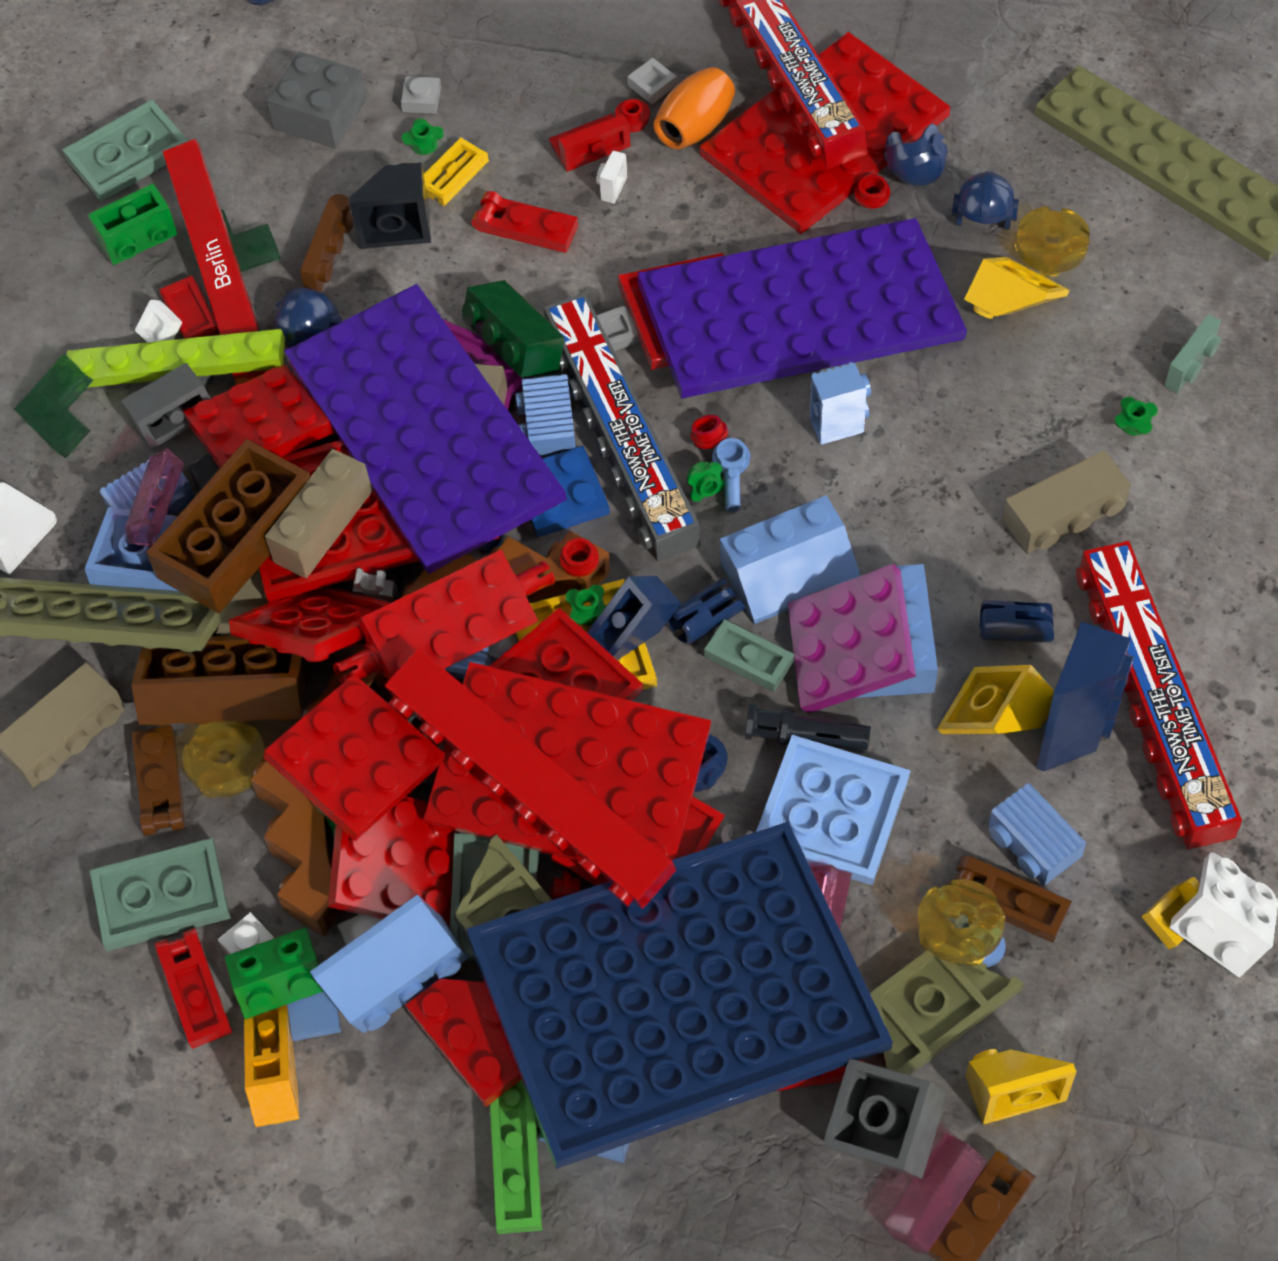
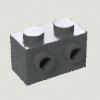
M185 363L122 399L121 402L135 427L152 450L189 429L190 426L186 421L183 411L194 407L203 400H209L210 397L202 382L190 366Z

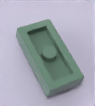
M1210 314L1205 317L1170 364L1164 387L1178 394L1186 382L1192 384L1202 369V360L1205 356L1211 358L1221 343L1222 338L1217 336L1221 320Z
M725 619L704 649L705 658L772 692L776 691L794 663L793 653Z

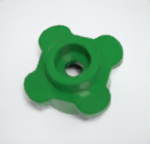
M417 119L413 122L411 130L402 135V142L405 145H410L412 151L416 154L427 155L437 149L438 140L443 138L444 131L439 126L434 127L430 125L425 119Z
M1133 397L1123 398L1120 403L1121 413L1115 417L1116 426L1132 436L1150 433L1152 430V417L1158 413L1157 406L1151 402L1145 404L1142 401H1136Z
M700 462L688 471L686 481L692 489L689 496L694 502H699L704 497L720 493L724 489L725 482L721 479L720 475L723 468L718 462Z
M592 585L589 589L581 591L571 589L567 592L566 602L571 605L572 609L570 618L578 625H593L606 608L603 602V596L605 595L603 587ZM589 602L591 605L584 606V603Z

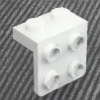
M3 482L0 483V569L10 575L54 527L57 518L52 511Z
M1210 852L1204 858L1199 892L1171 919L1170 929L1240 978L1273 947L1278 900L1267 885L1255 882L1241 872L1232 860L1222 858L1218 854Z

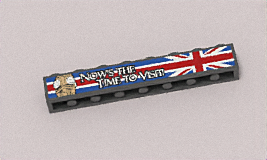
M586 293L545 306V319L565 337L559 370L561 373L567 372L570 378L568 380V387L574 401L580 400L584 407L581 409V413L587 429H594L598 436L595 438V443L601 458H608L612 467H609L611 479L615 488H622L626 495L623 500L630 519L637 518L641 526L638 528V533L643 547L646 550L651 548L658 562L701 546L700 524Z

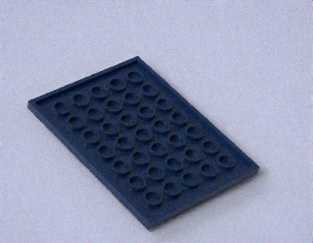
M789 822L672 860L676 872L643 910L633 901L628 907L619 901L608 890L612 885L608 881L467 929L469 943L556 1169L846 1066L850 1059L860 1061L892 1048L893 1041Z

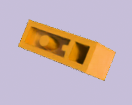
M284 1005L248 1019L244 1018L245 1091L255 1127L299 1119L298 1082L288 1006Z

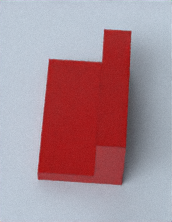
M612 113L550 137L549 143L566 172L609 156L612 151L619 152L631 147L630 125L624 114L615 117Z

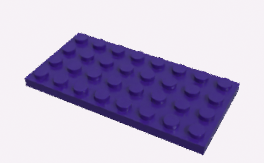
M917 218L638 273L637 283L681 399L841 366L843 364L846 365L850 362L855 363L965 340L967 333L964 322Z
M418 284L284 351L288 363L310 396L330 420L335 434L350 457L366 465L372 490L428 574L567 500L566 492Z

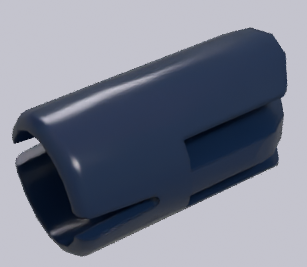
M724 577L682 602L668 620L672 632L681 628L684 629L685 632L677 637L682 643L687 645L693 643L721 625L724 619L729 620L746 609L745 604L741 600H737L728 606L737 594L732 588L722 591L727 585Z
M984 600L980 610V637L983 640L1052 642L1054 639L1053 606L1050 603Z

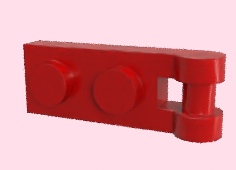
M486 191L480 201L481 209L475 212L471 220L472 226L478 231L567 253L578 228V217L504 199L493 191ZM494 214L500 215V216H503V217H502V219L495 218V217H494Z
M195 927L184 931L183 937L170 942L166 938L155 943L183 1029L192 1049L233 1033ZM190 952L191 958L176 963V957Z

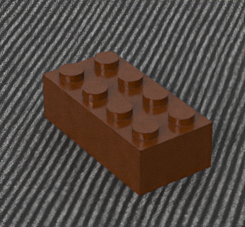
M246 439L146 552L157 579L220 614L271 554L265 536L310 479L309 472Z
M237 636L210 637L202 651L183 652L180 649H146L142 647L131 683L138 724L166 726L176 723H195L202 725L223 721L245 723L251 720L275 719L287 721L294 718H302L310 671L308 661L302 656L292 653H280L276 651V648L263 644H250L248 640Z

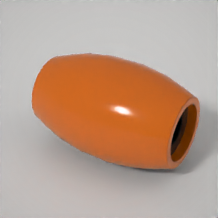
M708 67L682 80L667 95L658 110L654 120V130L658 138L668 147L679 150L695 144L709 135L725 117L733 101L735 87L730 77L716 67Z

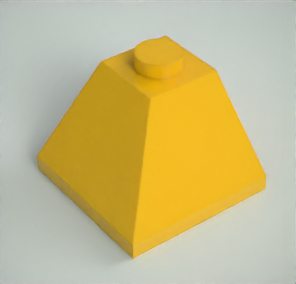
M1008 257L983 259L964 300L974 305L972 309L974 312L993 319L994 316L1008 315L1066 297L1070 290Z
M1032 665L974 667L937 730L941 734H1001L1041 728L1048 719L1054 690Z
M989 1049L976 1054L972 1058L973 1060L968 1062L965 1077L982 1124L985 1125L1067 1101L1077 1071L1074 1063L1011 1049L998 1053L997 1049Z

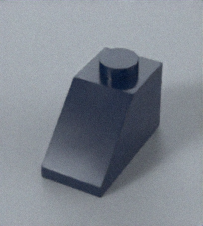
M630 576L587 633L615 659L619 660L658 634L680 606L681 602L658 576Z

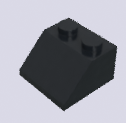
M421 162L386 165L349 197L360 249L431 243L430 209Z

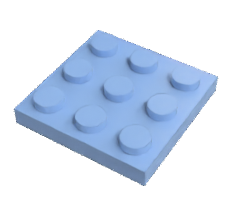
M792 735L756 832L789 822L809 866L873 886L910 777V770Z

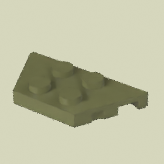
M495 835L489 843L488 850L480 867L477 868L466 896L461 901L454 921L467 935L468 928L552 901V899L499 836Z
M938 943L934 944L870 992L893 1041L892 1048L882 1052L886 1069L911 1076L1022 991L1024 983L1014 976L1008 979L986 969L987 965L972 958H962L956 951Z

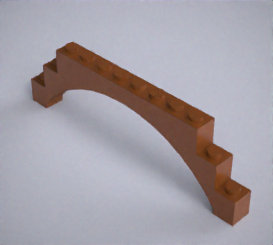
M570 530L561 541L557 540L553 543L546 558L509 536L500 547L493 548L489 553L490 555L502 549L515 575L537 565L541 561H545L549 565L550 569L537 577L541 578L553 572L555 583L527 596L529 603L564 595L571 589L579 591L590 588L592 585H601L610 573L609 552L597 545L595 547L599 552V564L591 574L575 577L567 574L562 569L559 560L561 549L568 541L574 538H583ZM465 554L430 574L424 569L415 582L411 581L406 585L401 598L478 560ZM577 557L573 561L581 562L586 559L583 557ZM366 639L358 643L353 655L364 650V645L367 644ZM352 669L337 676L334 672L329 680L328 687L319 698H314L309 702L304 710L303 717L341 685L338 679L351 672ZM375 672L361 679L379 696L386 689L384 685L389 681L382 673L377 674ZM263 759L253 772L252 785L260 800L282 813L281 815H276L269 822L264 839L270 854L296 870L284 877L279 886L277 896L284 912L321 936H324L344 911L328 907L332 869L331 828L324 815L317 810L316 806Z

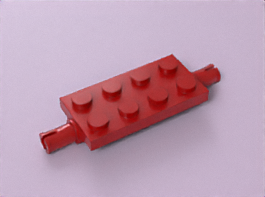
M502 549L361 617L358 622L365 634L367 644L364 645L363 651L334 663V672L337 676L352 669L351 672L338 679L341 684L353 674L362 679L374 672L377 674L382 673L390 680L418 648L443 669H446L538 622L539 620L527 596L555 583L553 572L538 578L537 576L550 569L545 561H541L537 565L515 575Z

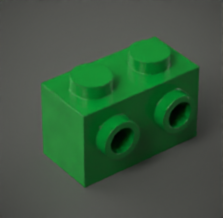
M153 183L88 214L97 241L113 266L178 235L170 208Z
M306 927L224 956L232 987L245 1019L324 991L310 973L320 964Z

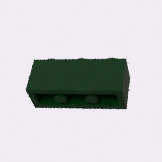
M505 280L467 287L465 303L462 307V319L521 378L559 369L565 337Z

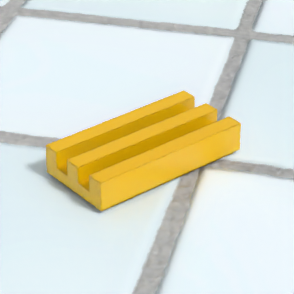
M460 137L424 173L427 196L432 200L438 198V203L445 206L489 162L488 153ZM465 150L467 151L457 162H454ZM446 170L447 172L433 185L432 183Z

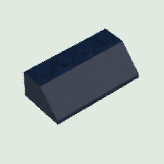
M1081 622L1053 694L1036 769L1047 771L1096 752L1101 737L1110 739L1134 659L1133 656L1127 655L1131 638Z

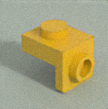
M1190 877L1173 886L1141 916L1169 950L1178 946L1184 940L1183 937L1170 929L1171 919L1199 892L1200 882L1195 877Z

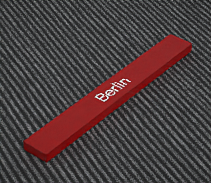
M195 138L162 151L220 335L260 331L200 144ZM268 370L233 373L236 385L250 381Z

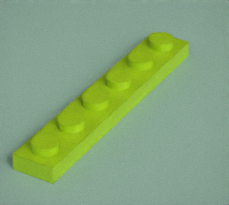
M281 329L68 350L63 382L68 389L155 381L185 363L190 366L197 377L269 370L283 365L285 336Z

